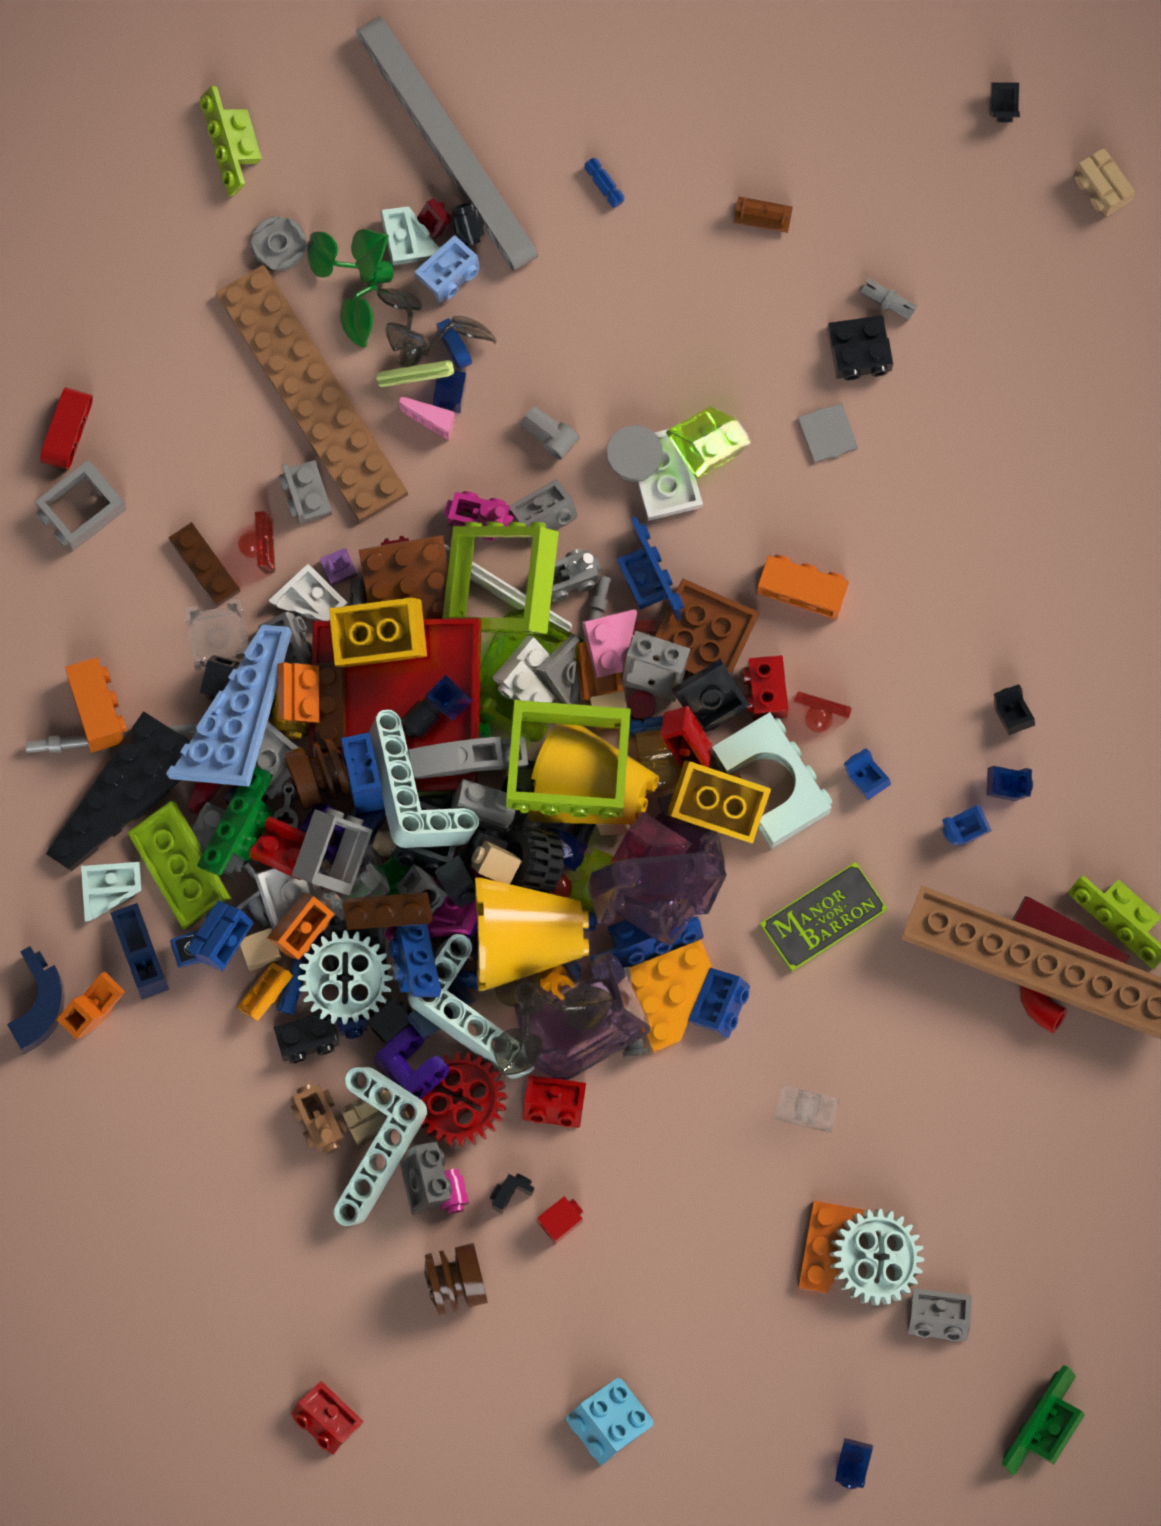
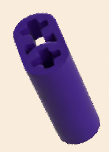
M409 1026L388 1042L375 1055L373 1062L385 1077L419 1099H422L448 1075L449 1067L440 1056H434L423 1063L416 1071L411 1068L406 1060L423 1045L425 1039L413 1026Z

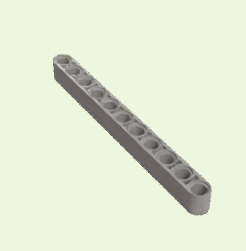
M378 16L357 28L356 33L360 42L466 202H472L473 207L477 208L483 228L509 267L515 271L537 258L538 253L526 232L385 20Z

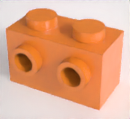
M302 893L267 939L287 956L299 960L301 956L308 952L316 937L326 929L334 913L315 896Z

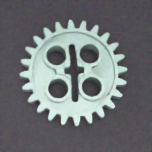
M344 930L342 939H338L336 933L332 932V941L330 942L322 936L321 942L323 946L318 947L312 944L311 946L315 953L313 955L304 954L309 963L299 965L300 968L306 971L305 975L298 976L299 980L306 981V985L299 988V991L309 993L303 1000L304 1003L313 1001L315 1004L312 1006L311 1012L320 1008L322 1010L320 1019L323 1020L329 1014L331 1015V1024H334L338 1017L342 1018L344 1026L347 1025L348 1018L350 1017L353 1018L355 1024H358V1015L361 1014L367 1020L370 1019L368 1010L372 1009L378 1013L379 1009L376 1002L386 1003V999L381 995L382 992H391V989L384 985L386 981L393 980V977L384 973V971L391 968V965H382L381 962L387 957L386 953L377 955L376 952L380 945L376 944L373 947H369L370 937H367L363 942L359 941V932L355 933L353 939H349L347 930ZM344 952L348 953V973L354 976V980L348 982L347 1004L342 1003V982L337 981V976L343 973L342 959ZM329 955H333L339 960V967L332 972L326 971L322 966L323 959ZM358 955L366 957L369 962L367 969L362 972L355 971L351 965L353 958ZM332 984L339 989V995L334 1001H327L323 998L322 990L326 985ZM361 984L368 989V996L365 1000L356 1001L353 999L351 991L354 986Z
M869 1209L863 1211V1217L859 1213L853 1214L854 1222L850 1220L843 1222L847 1230H836L837 1235L841 1239L831 1241V1244L838 1249L835 1252L829 1253V1256L837 1258V1262L830 1265V1268L839 1269L840 1271L834 1279H844L845 1282L842 1284L841 1289L851 1288L850 1298H856L860 1294V1303H867L870 1299L871 1304L874 1306L879 1305L880 1299L883 1305L890 1304L891 1298L894 1301L901 1300L900 1292L903 1294L911 1292L907 1284H918L913 1275L923 1272L920 1268L916 1267V1264L924 1261V1258L917 1256V1252L924 1248L914 1244L920 1236L919 1234H909L913 1227L912 1224L902 1226L903 1216L893 1220V1211H888L883 1215L882 1209H876L874 1214ZM876 1231H879V1233H880V1236H879V1237H877ZM861 1234H864L868 1239L866 1249H863L859 1244ZM889 1236H892L896 1241V1247L893 1251L887 1246ZM874 1253H876V1255H880V1261H878L877 1259H873ZM860 1263L865 1265L867 1269V1275L864 1279L858 1274ZM888 1265L893 1267L895 1271L892 1281L886 1276ZM875 1277H876L877 1280H878V1283H877V1284L874 1282V1278H875Z

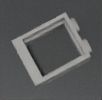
M89 460L35 501L38 508L36 512L38 518L45 526L51 524L56 530L53 534L63 547L68 544L73 551L126 510L123 499ZM83 479H86L106 502L107 506L71 533L49 506Z
M635 631L626 657L622 685L675 702L676 696L672 688L682 683L690 648ZM655 657V658H658V659H660V660H659V661H654L653 658ZM653 681L654 685L651 686L648 682Z
M330 808L327 809L326 813L314 810L291 876L350 896L373 830L362 826L364 820L347 815L344 820L343 816L345 813ZM338 825L346 829L331 872L327 876L318 872L334 826Z

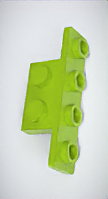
M210 86L200 97V107L204 112L208 125L207 131L212 139L215 159L219 163L222 183L226 188L228 196H235L245 185L240 164H257L262 157L248 109L224 110L217 86Z
M1082 875L1070 888L1068 895L1150 968L1155 969L1161 962V944L1148 932L1158 923L1161 916L1119 879L1103 893Z

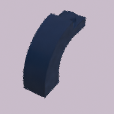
M31 946L20 952L36 979L38 988L37 998L32 1008L26 1014L7 1024L24 1054L41 1045L54 1032L59 1023L56 1019L63 1012L65 1002L64 986L56 966L53 965L44 970L43 968L47 967L48 964L41 952L34 953Z

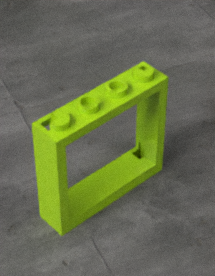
M465 522V526H453L442 619L480 618L482 620L481 633L547 634L559 531L546 528V523L531 522L530 527H526L525 523L509 522L508 526L498 522H487V526H482L481 523ZM475 537L533 538L524 618L466 617Z
M514 700L506 808L520 810V813H527L529 810L541 811L545 815H557L558 812L570 813L571 816L578 818L587 817L588 815H599L600 818L608 820V817H623L631 709ZM522 721L619 728L620 741L615 799L516 792Z

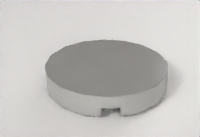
M273 216L263 220L255 228L251 239L252 253L256 261L260 265H264L266 269L286 271L295 267L303 259L306 252V236L302 227L293 219Z
M639 425L626 426L618 430L611 437L607 447V461L610 468L621 479L631 482L648 479L649 476L656 473L660 468L663 458L662 444L658 436L650 429Z

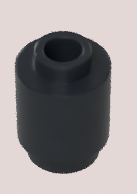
M472 202L451 208L453 215L450 217L456 237L464 242L466 246L479 243L481 241L480 237L484 235V230L477 208L473 207Z
M425 696L422 701L418 700L402 717L401 721L404 723L402 726L403 731L413 740L416 736L422 739L440 720L438 716L443 711Z

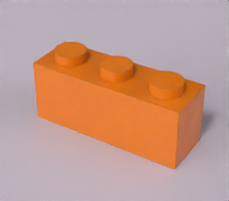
M768 555L756 594L826 617L838 619L849 585V581L845 580L843 575L835 572L826 574L817 571V567L807 563L798 565L790 562L791 560L783 555H775L774 557Z
M98 657L65 666L67 679L90 752L93 753L120 745L123 741L122 733L127 732L123 716H117L114 709L119 707L115 691L109 692L106 684L111 682L107 666L101 667Z

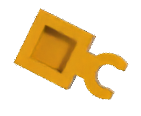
M562 965L530 975L544 990L548 992L551 989L552 993L560 1000L565 999L564 995L561 994L563 986L569 985L573 990L576 988L575 983L567 976H564L568 971Z

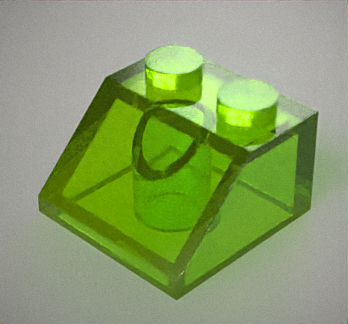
M711 406L666 431V434L696 479L736 457L751 443L736 418Z

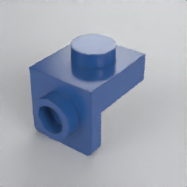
M867 748L852 755L844 763L849 780L867 800L891 785L889 777L873 761L871 752Z
M976 805L954 817L942 819L945 826L943 827L944 836L949 843L955 846H964L992 832L980 805Z

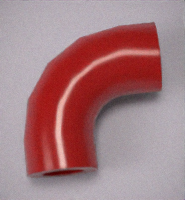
M1020 985V1001L1027 1015L1042 1028L1055 1033L1065 1019L1067 1008L1056 1003L1047 995Z

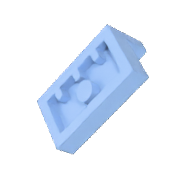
M454 235L415 271V276L435 294L436 300L441 304L446 299L453 298L463 283L475 278L479 272L480 264L478 256Z

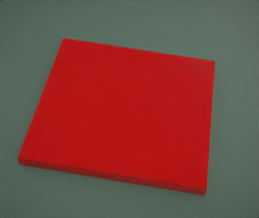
M480 618L423 619L427 657L345 667L346 737L369 733L377 714L382 710H392L402 719L418 700L422 701L426 696L443 712L438 716L440 720L422 739L416 736L413 740L404 732L408 750L441 743L479 739L482 620ZM313 621L312 665L335 663L330 621ZM310 724L309 757L314 756L312 743L316 742L315 724ZM478 771L469 772L467 775L418 778L414 780L417 792L456 791L463 779L478 784ZM338 784L335 785V792H341L338 787Z

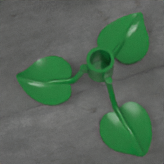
M370 229L358 230L354 234L351 244L352 255L357 261L355 263L335 260L338 246L331 235L322 231L313 232L308 242V262L316 276L321 278L330 276L333 271V265L336 267L359 269L361 280L368 284L367 287L354 294V299H345L340 311L341 324L346 335L358 346L367 347V340L373 324V312L369 303L361 298V296L371 290H376L377 284L389 283L393 279L394 271L389 261H381L389 235Z

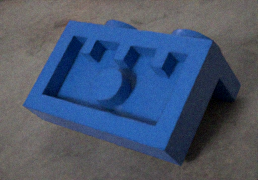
M710 968L688 1020L694 1025L716 1031L722 1037L729 1038L731 1032L738 1024V1015L741 1008L749 998L750 985L740 976Z

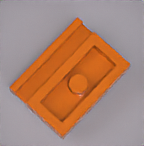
M578 642L576 644L581 700L623 691L621 672L594 678L586 642Z
M287 662L278 663V721L307 724L319 723V666L297 663L289 664Z

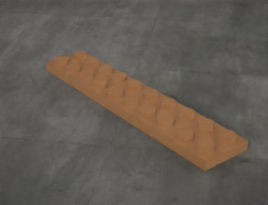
M262 265L216 291L217 298L359 523L408 496V491L266 267Z
M921 885L903 932L902 940L1161 1039V977Z

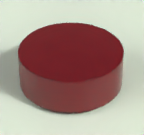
M638 691L629 697L627 708L631 709L630 717L634 720L640 719V721H644L645 718H651L655 712V700L648 692Z

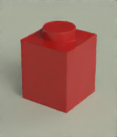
M563 1196L537 1218V1223L556 1245L583 1223V1218L581 1217L583 1210L574 1199L568 1201Z

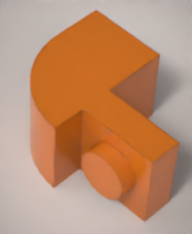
M103 972L83 995L74 998L56 1020L76 1040L96 1029L113 1012L114 1005L123 996L125 991L106 972Z

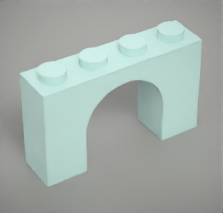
M769 712L713 746L711 756L720 770L726 774L735 773L749 763L760 759L776 761L789 771L794 784L792 795L786 802L763 815L758 827L771 849L829 815L832 808L830 804L833 802L828 792L824 788L820 790L815 780H817V777L810 765L805 766L799 758L802 754L794 741L789 742L784 734L786 729L778 717L774 719Z

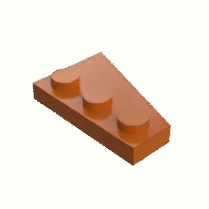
M813 1201L798 1284L799 1289L828 1293L835 1280L834 1277L839 1272V1269L830 1268V1265L837 1262V1258L829 1256V1253L835 1252L838 1249L831 1244V1241L841 1239L837 1235L836 1230H847L843 1224L845 1220L854 1222L853 1214L859 1213L863 1217V1211L865 1210Z

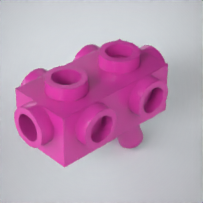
M470 491L455 492L453 501L448 499L444 511V516L448 517V525L465 526V522L481 523L482 526H487V522H498L508 526L509 522L514 520V516L509 515L510 506L506 505V502L497 498H490L489 500L478 498L477 494ZM464 511H467L471 514L470 518L460 516V514ZM481 537L488 541L496 540V537Z

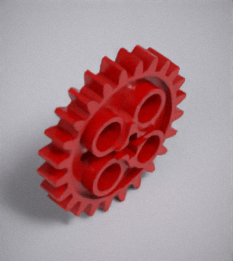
M456 1052L454 1060H450L445 1054L444 1062L449 1067V1073L421 1099L427 1107V1115L421 1128L428 1127L426 1133L429 1137L436 1134L438 1143L447 1138V1144L450 1147L453 1146L455 1140H458L459 1145L464 1147L466 1139H469L473 1145H476L477 1135L486 1140V1129L493 1132L496 1131L492 1124L493 1121H503L498 1111L507 1110L506 1106L500 1103V1101L508 1099L506 1093L499 1091L504 1089L506 1085L503 1081H497L501 1077L498 1071L491 1073L493 1065L490 1062L483 1066L484 1059L481 1056L477 1057L473 1062V1056L469 1052L466 1054L465 1059H462L459 1052ZM451 1076H460V1081L457 1085H447L448 1079ZM479 1087L486 1088L483 1097L473 1098L475 1089ZM443 1088L458 1098L464 1096L467 1102L482 1107L483 1110L477 1111L462 1101L456 1103L451 1096L437 1092V1089ZM447 1101L446 1108L443 1111H434V1106L437 1102ZM472 1113V1120L469 1123H459L460 1117L463 1114Z

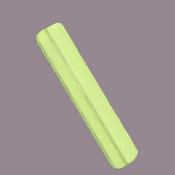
M450 360L381 371L376 375L380 387H388L448 377L454 374L453 363Z

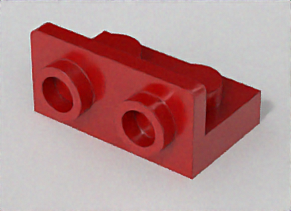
M268 817L265 821V832L250 849V858L291 876L307 832H302L283 821Z
M528 1075L522 1119L538 1124L547 1123L566 1128H579L581 1125L586 1083Z
M322 1381L297 1403L291 1413L296 1424L300 1428L307 1430L316 1439L317 1444L332 1455L339 1450L341 1445L364 1422Z

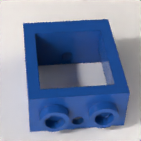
M370 732L341 738L355 814L384 809L382 786Z

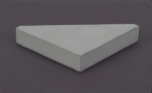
M573 634L537 668V671L558 702L562 704H571V684H574L577 661H574L579 637Z

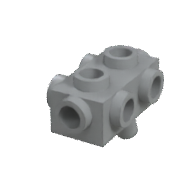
M589 549L570 551L565 555V558L555 561L554 579L559 583L552 587L551 598L553 602L567 598L569 591L578 589L579 592H585L595 587L594 582L598 581V573L602 572L598 558L596 556L593 557Z

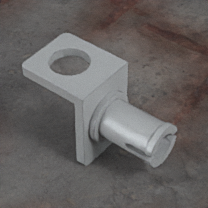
M247 862L243 867L257 884L254 876L256 872ZM259 890L236 907L240 910L243 908L245 910L249 909L263 929L270 924L263 916L265 914L268 918Z

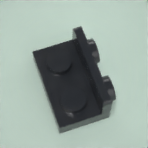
M321 1013L273 1027L283 1062L289 1061L290 1064L306 1060V1055L317 1052L320 1056L334 1052V1047L339 1046V1041L334 1025L331 1024V1015L328 1014L322 1020L320 1019Z

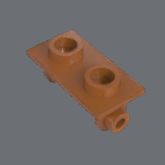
M738 197L734 223L788 233L793 206Z

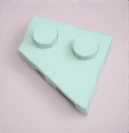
M409 206L381 210L380 216L384 233L389 235L387 247L392 265L427 261L441 248L432 240L428 229L418 222L417 216Z
M140 862L81 866L85 922H91L142 891Z

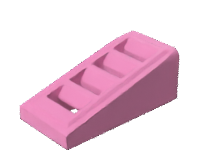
M406 397L400 398L399 406L401 412L447 440L450 439L455 423L454 411Z

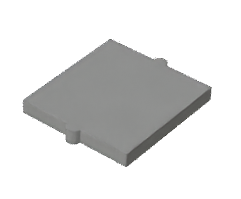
M842 403L825 409L818 408L816 412L798 417L814 463L832 457L837 459L841 454L858 449Z

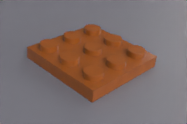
M443 535L358 549L368 603L416 598L422 602L423 619H442L448 574V562Z
M682 578L675 592H678L684 608L680 609L682 619L676 621L670 607H668L654 637L690 648L685 673L691 676L719 659L722 660L730 674H732L760 612Z

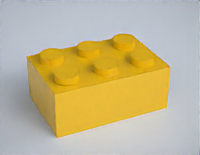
M404 598L329 608L335 666L351 667L427 657L422 602L420 599Z
M685 760L666 815L753 844L771 789Z

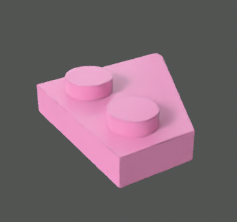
M636 609L582 622L594 678L624 671L637 616Z

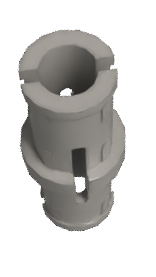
M868 278L867 284H864L861 290V294L881 304V308L884 310L890 309L909 321L918 305L897 295V291L893 288L889 290Z

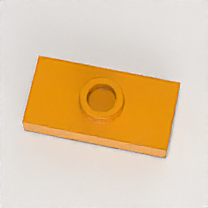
M272 962L237 1008L243 1014L258 1021L269 1006L277 1000L278 995L293 975L288 970Z

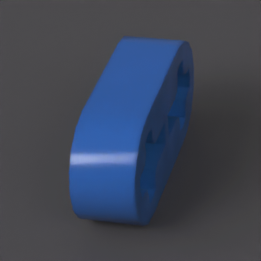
M447 318L437 323V331L458 370L472 365L469 352L452 321Z

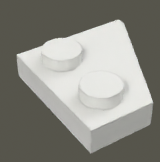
M309 564L269 599V604L273 607L315 621H330L329 608L348 606V602Z

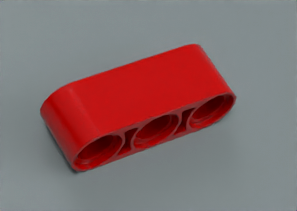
M67 387L63 389L42 447L41 463L69 470L92 407L93 395Z

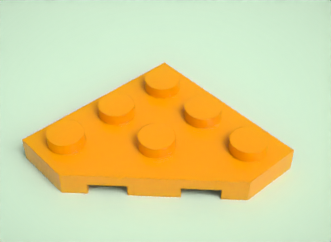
M701 940L630 967L637 1015L642 1024H644L643 1030L653 1053L680 1043L689 1022L688 1019L708 972L712 968Z

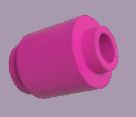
M459 1169L445 1170V1177L450 1180L452 1193L450 1195L451 1199L440 1205V1210H447V1214L462 1212L465 1210L464 1206L469 1204L464 1177L460 1175Z

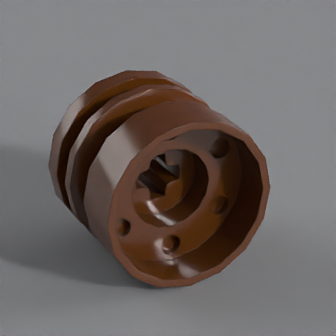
M331 737L323 739L326 749L324 753L321 752L317 741L313 742L314 756L309 758L302 746L284 752L287 768L303 810L321 804L320 790L326 789L329 797L332 800L336 799L334 786L337 784L343 796L350 794L349 774L343 756L334 745Z
M474 1243L455 1247V1261L453 1262L448 1261L444 1250L439 1251L442 1264L436 1266L432 1253L425 1254L424 1274L430 1299L438 1310L439 1315L446 1313L443 1302L446 1299L451 1300L453 1311L458 1310L457 1297L464 1296L469 1308L488 1303Z

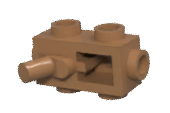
M312 1083L297 1089L298 1094L293 1096L295 1104L290 1107L297 1122L304 1121L307 1131L303 1132L309 1148L315 1146L317 1152L324 1151L325 1154H330L340 1149V1142L345 1141L343 1133L347 1132L341 1116L334 1117L330 1107L334 1106L335 1103L329 1090L322 1091L320 1084L313 1086ZM312 1102L319 1105L318 1110L315 1112L308 1110V1105Z

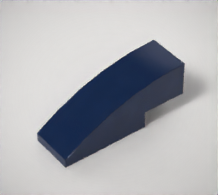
M138 903L110 912L141 999L169 990Z

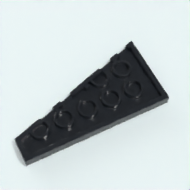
M143 711L46 855L70 871H73L98 851L100 845L110 837L118 835L123 831L122 828L133 819L139 818L169 794L170 789L181 781L170 779L166 773L171 765H176L182 755L180 751L185 743H190V740Z

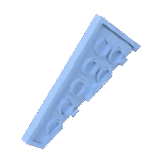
M262 625L244 652L245 658L237 670L233 669L229 675L230 681L223 692H218L196 726V734L189 744L185 743L180 751L182 755L176 765H171L166 775L170 779L250 786L278 685L277 664L284 662L292 634L289 627Z

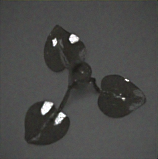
M378 288L377 290L378 297L385 304L397 309H405L408 314L406 326L391 322L387 323L385 328L392 350H401L397 363L402 367L419 365L422 356H428L430 350L449 329H454L457 333L467 337L487 340L496 344V338L485 325L465 316H453L452 322H448L436 337L429 342L424 335L411 330L413 310L422 309L420 300L413 294L401 289Z
M540 973L495 987V993L501 1003L509 1007L521 1006V1014L525 1024L524 1032L519 1028H511L504 1031L496 1040L494 1056L499 1072L503 1075L519 1074L531 1068L539 1060L543 1050V1042L538 1035L530 1034L529 1013L538 1012L543 1003L546 1002L561 1012H567V1023L572 1028L583 1031L592 1029L602 1022L611 1009L614 998L601 988L582 985L574 987L566 993V1006H562L548 998L546 994H540L538 991L541 979Z

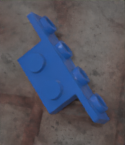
M636 516L630 518L632 529L641 549L618 558L617 563L639 610L666 599L676 621L682 619L680 609L684 608L683 602L678 592L673 594L670 586L673 585L667 569L662 571L659 566L662 560L656 546L650 547L647 541L651 537L645 523L639 524Z
M660 906L608 926L609 935L615 948L594 955L590 960L597 979L612 975L611 970L623 969V967L640 964L643 961L702 939L704 935L700 920L695 916L671 926Z
M427 924L397 926L395 937L393 940H390L388 950L389 956L394 959L393 976L395 980H398L400 992H411L413 997H439L441 987Z

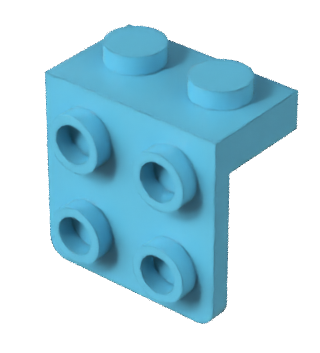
M616 1378L586 1399L565 1418L572 1431L579 1436L588 1448L591 1456L601 1466L654 1424L651 1416L620 1378Z

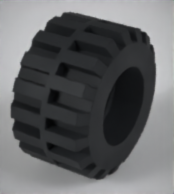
M522 824L510 827L509 831L503 834V838L508 842L506 850L515 854L521 860L510 885L551 894V891H555L557 883L560 881L564 866L563 845L558 840V835L550 830Z

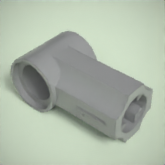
M536 406L528 411L520 423V427L543 443L542 445L545 450L559 460L563 459L579 439L578 434L570 426L563 422L557 423Z

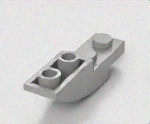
M520 737L518 768H525L528 766L525 737ZM479 738L409 749L408 753L414 779L467 775L469 772L509 769L511 738Z

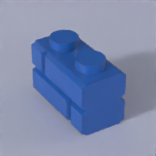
M217 901L213 909L207 913L206 920L199 931L191 938L187 950L201 963L224 971L254 922L242 910Z

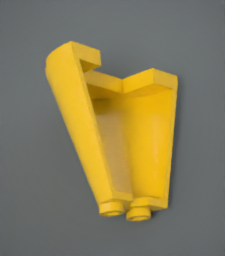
M556 724L549 732L538 754L531 779L535 780L533 783L535 790L529 793L615 799L619 750L583 726ZM627 755L623 817H608V820L600 818L599 815H588L587 817L578 818L571 816L570 813L558 812L557 815H545L541 811L529 810V820L539 823L636 825L640 815L645 814L648 806V799L645 797L651 791L654 792L656 790L659 776Z
M475 878V903L478 927V991H486L580 959L583 956H589L588 938L583 939V929L589 928L588 911H582L581 901L485 878Z

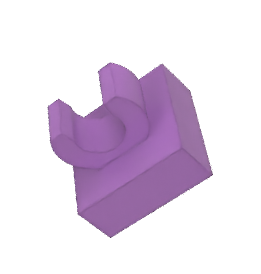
M346 548L320 558L330 586L357 576Z

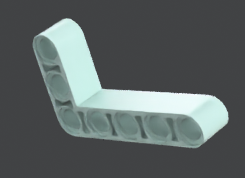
M392 710L380 711L369 732L393 842L403 848L457 846L468 843L479 825L477 814L465 808L421 810L401 719Z
M463 934L452 935L443 941L434 953L436 966L442 968L445 973L444 979L438 977L441 987L440 996L430 997L429 1002H426L421 997H413L411 992H409L408 1001L410 1006L472 1052L481 1056L486 1062H490L493 1067L507 1077L518 1079L530 1073L536 1065V1059L529 1049L447 991L472 951V944L467 936ZM451 943L458 946L460 950L459 956L451 951ZM444 1007L452 1010V1019L445 1016ZM468 1023L475 1027L476 1036L468 1032ZM492 1040L498 1043L500 1047L499 1053L492 1050ZM515 1057L519 1058L522 1061V1070L518 1069L515 1066Z
M356 1067L349 1070L345 1077L346 1087L350 1092L388 1117L334 1208V1217L343 1226L357 1225L364 1222L427 1115V1107L421 1099L370 1067ZM360 1073H363L367 1078L364 1088H361L358 1084ZM385 1088L391 1094L390 1101L387 1104L381 1097L382 1091ZM408 1104H411L415 1110L412 1119H409L405 1113ZM394 1129L400 1134V1140L397 1144H394L391 1140V1132ZM379 1154L385 1159V1165L382 1170L376 1165V1158ZM364 1179L370 1184L368 1194H365L361 1189ZM349 1205L355 1208L356 1214L353 1219H350L347 1215V1207Z

